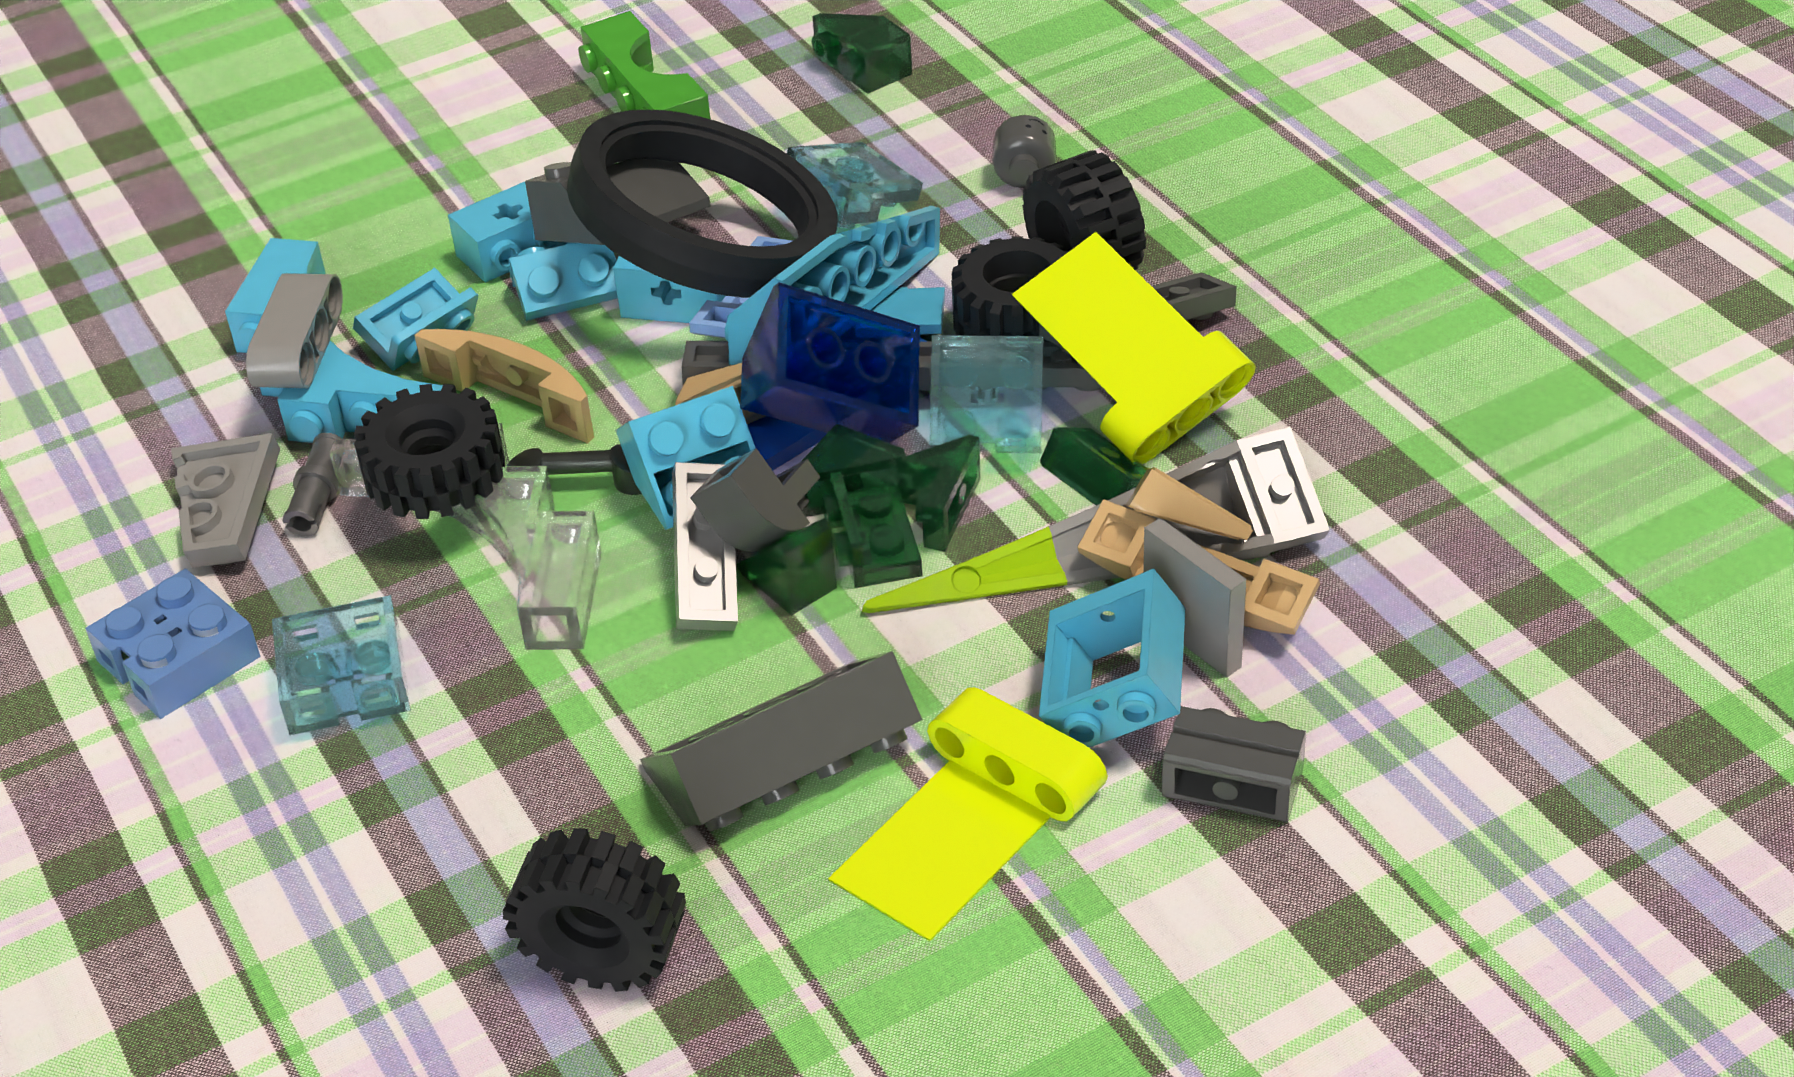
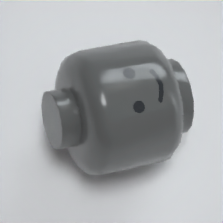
M1019 115L1007 119L998 127L993 139L992 161L994 170L999 178L1010 186L1024 188L1026 187L1028 176L1033 174V171L1056 163L1055 135L1047 122L1036 116Z

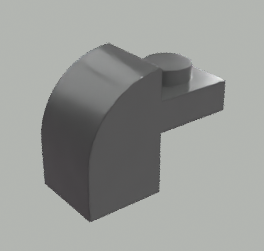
M755 448L716 470L690 499L713 530L725 542L742 551L757 552L810 524L801 510L809 503L805 494L818 481L820 476L808 459L775 475Z

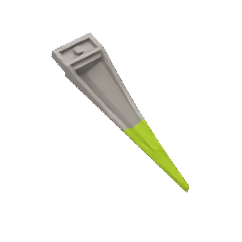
M1291 427L1236 440L1166 473L1252 526L1253 532L1248 540H1237L1162 519L1195 543L1234 558L1248 560L1268 557L1270 552L1324 539L1330 531ZM1136 488L1107 501L1132 510L1126 504ZM1100 504L992 551L871 598L864 603L862 612L875 613L1121 578L1080 554L1077 548Z

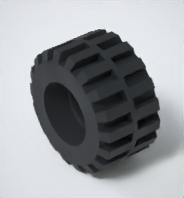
M1090 150L1035 170L1033 174L1028 176L1026 187L1023 189L1024 205L1022 206L1029 239L1033 237L1045 239L1046 243L1055 242L1064 246V251H1071L1093 233L1097 232L1134 270L1138 269V265L1142 263L1144 258L1143 249H1146L1144 232L1146 228L1141 206L1129 179L1125 177L1119 165L1115 161L1112 162L1108 155L1102 152L1097 153L1096 150Z
M1011 236V239L998 238L990 240V243L986 245L979 244L971 248V253L963 254L958 259V265L953 267L951 273L953 329L956 340L958 342H1050L1039 337V323L1012 294L1069 251H1064V246L1055 242L1046 243L1045 239L1036 237L1026 239L1023 236Z

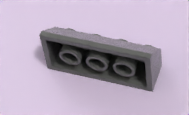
M893 651L852 661L643 757L640 761L648 776L685 826L705 823L708 831L711 832L744 817L740 806L761 797L764 805H768L799 791L796 780L816 771L819 779H823L849 768L854 764L850 754L870 745L873 753H878L905 741L908 738L904 729L923 719Z

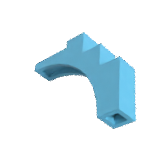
M270 238L225 310L236 352L247 353L249 343L281 274H326L318 242ZM329 341L309 388L260 387L262 396L278 397L277 401L288 441L313 443L314 438L321 433H332L343 438L346 432H355L356 426H363L361 417L367 410L377 413L375 403L381 399L386 398L393 402L397 400V391L407 388L410 394L419 393V385L432 383L407 380L373 369L345 354L333 342ZM432 384L433 391H441L443 385Z

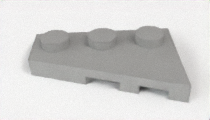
M273 433L171 448L172 460L177 467L178 475L174 477L175 486L181 499L182 509L179 510L183 552L192 568L218 564L227 565L246 560L280 452V447Z

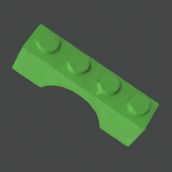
M631 11L580 27L583 45L579 46L578 53L582 66L587 73L592 72L596 76L605 94L610 93L616 99L621 112L629 110H666L711 119L708 95L688 73L658 74L652 72L654 71L649 31Z

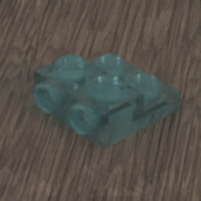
M863 142L788 147L787 154L808 169L830 194L837 210V227L853 228L855 224L877 222L881 206L894 207L897 205V202L919 200L923 182Z

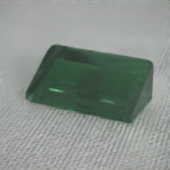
M1083 427L1053 428L1040 459V463L1045 469L1095 505L1101 504L1103 499L1110 500L1136 488L1148 469L1135 459V462L1132 463L1113 443L1093 429Z

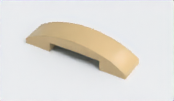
M422 329L414 335L424 377L441 384L455 385L456 390L460 392L465 387L470 388L478 381L542 407L545 426L587 444L594 438L588 397L573 375L546 355L509 339L473 331Z
M1103 499L1077 547L1078 551L1094 563L1125 580L1139 575L1144 570V527L1156 521V518ZM1199 545L1246 578L1245 627L1295 635L1320 585L1318 578L1267 559H1263L1260 567Z

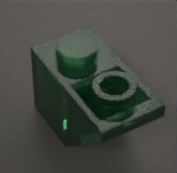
M819 13L812 16L814 36L811 43L817 58L828 64L846 80L851 81L867 94L912 75L910 34L886 17Z

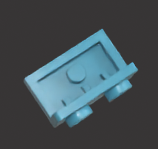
M567 242L566 245L550 249L531 247L521 251L517 257L509 258L510 279L512 286L516 287L526 321L618 299L613 270L616 263L614 252L605 245Z
M433 268L355 316L353 329L387 366L394 371L409 361L411 363L420 361L414 336L420 330L453 329L467 331L475 320L474 312L479 295L471 287L459 294L436 268Z

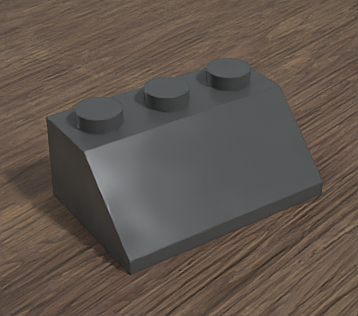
M633 159L614 163L607 168L611 181L626 197L665 222H670L711 207L709 196L680 162L658 159ZM571 162L547 165L544 167V175L525 181L535 240L604 245L581 223L569 202L567 183Z

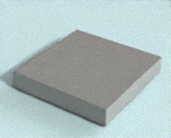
M1161 518L1144 527L1143 573L1154 568L1185 606L1184 646L1227 678L1242 667L1246 578L1166 521H1163Z

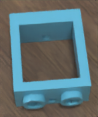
M1154 568L1055 608L1049 613L1039 717L1045 724L1089 748L1180 714L1185 606ZM1110 611L1114 614L1108 616L1104 615L1103 612ZM1141 642L1139 671L1091 689L1094 660Z

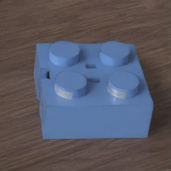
M186 568L85 628L97 661L123 685L129 681L134 695L160 719L261 657L251 624ZM123 652L129 657L126 660L122 658L121 654Z

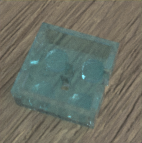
M932 335L929 446L932 452L977 453V443H995L996 453L1042 454L1043 336ZM971 393H975V399L979 403H971ZM998 393H1004V403H996Z
M391 595L272 619L279 703L289 735L340 725V717L359 714L361 721L411 711L400 629ZM379 616V620L356 624L355 619ZM316 627L317 632L294 637L293 632ZM363 674V678L354 679V675ZM333 679L336 682L333 684H328V682Z

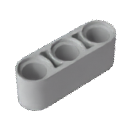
M281 274L247 350L246 371L248 380L253 387L309 388L342 311L343 291L341 281L336 274Z

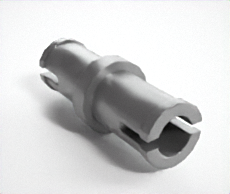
M332 433L318 434L313 440L312 449L305 466L300 467L293 479L295 492L282 521L283 524L287 523L286 528L296 535L311 536L318 531L319 521L326 503L331 501L337 493L339 487L337 475L348 452V445L343 446L345 441L338 435Z

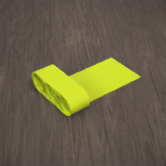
M1097 232L1093 233L1012 294L1037 322L1117 402L1104 416L1100 430L1133 465L1145 464L1237 395L1245 388L1255 373V364L1221 331H1214L1203 337Z
M975 687L966 688L928 724L927 732L931 743L948 762L828 878L832 883L929 941L957 915L1050 818L1058 821H1068L1073 818L1103 787L1108 777L1102 760L1089 747Z

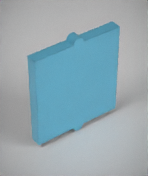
M899 287L855 322V337L893 336L898 338L903 335L942 334L945 287L911 289Z

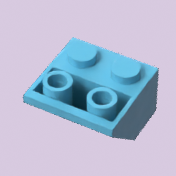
M733 386L628 421L616 430L633 480L665 530L673 528L672 472L675 462L727 465L755 449Z

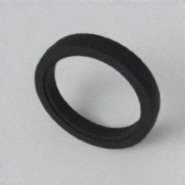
M629 110L604 116L593 122L585 130L570 165L567 183L568 198L573 211L586 229L611 251L637 267L692 289L724 296L750 298L774 277L827 237L836 234L838 216L835 204L822 183L808 169L790 155L763 139L733 126L701 116L666 110ZM658 159L685 163L716 172L745 185L774 204L793 223L797 230L798 238L783 245L746 246L721 242L690 233L657 218L631 201L611 181L607 168L614 163L625 160Z

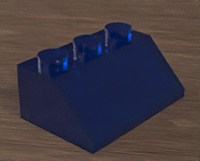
M779 282L771 290L742 357L740 409L882 448L919 426L920 326Z

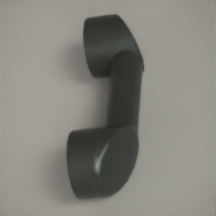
M621 444L613 446L611 450L542 453V450L539 448H531L522 451L512 458L503 470L502 479L505 492L509 497L516 500H531L542 495L548 488L547 475L612 472L614 485L618 491L627 495L642 494L633 480Z

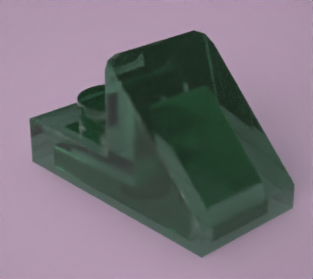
M966 435L904 456L897 463L899 499L903 503L916 505L915 518L916 522L922 523L924 548L946 551L981 479L978 436Z

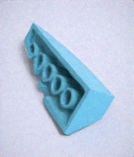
M928 206L827 237L727 316L725 338L728 342L729 365L776 354L790 375L793 374L827 344L842 334L939 254L940 208Z

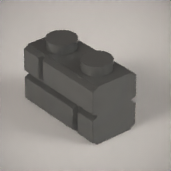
M1181 706L1180 714L1177 715L1173 726V733L1170 734L1164 752L1162 796L1288 822L1303 773L1306 731L1290 728L1285 723L1279 721L1259 722L1229 716L1215 708L1199 710Z

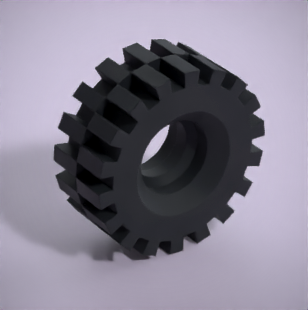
M432 384L419 385V393L410 394L407 388L397 391V400L393 402L386 398L381 399L375 403L377 413L367 410L361 417L363 426H356L354 432L356 440L354 445L366 492L370 499L375 498L376 505L385 511L392 506L394 515L404 518L410 510L415 511L416 519H429L430 511L440 510L441 517L454 515L452 507L461 504L467 510L476 505L475 495L478 494L486 498L493 492L492 482L500 483L503 477L502 467H505V456L495 410L491 409L490 402L484 396L477 399L475 391L466 387L458 394L455 385L443 384L441 391H433Z
M574 828L569 839L562 830L551 832L547 841L540 837L533 843L531 850L528 851L503 909V920H508L505 930L509 938H520L517 949L525 957L532 954L539 957L536 964L537 967L547 973L554 967L563 972L561 980L573 985L576 979L580 978L588 981L589 988L602 990L604 983H611L615 992L628 991L631 981L638 988L649 984L652 976L657 978L664 968L685 913L683 911L686 904L685 893L677 892L680 881L674 873L662 875L665 863L656 855L647 860L640 855L643 849L642 846L631 840L626 847L614 843L616 835L601 831L599 838L595 839L590 838L588 829Z

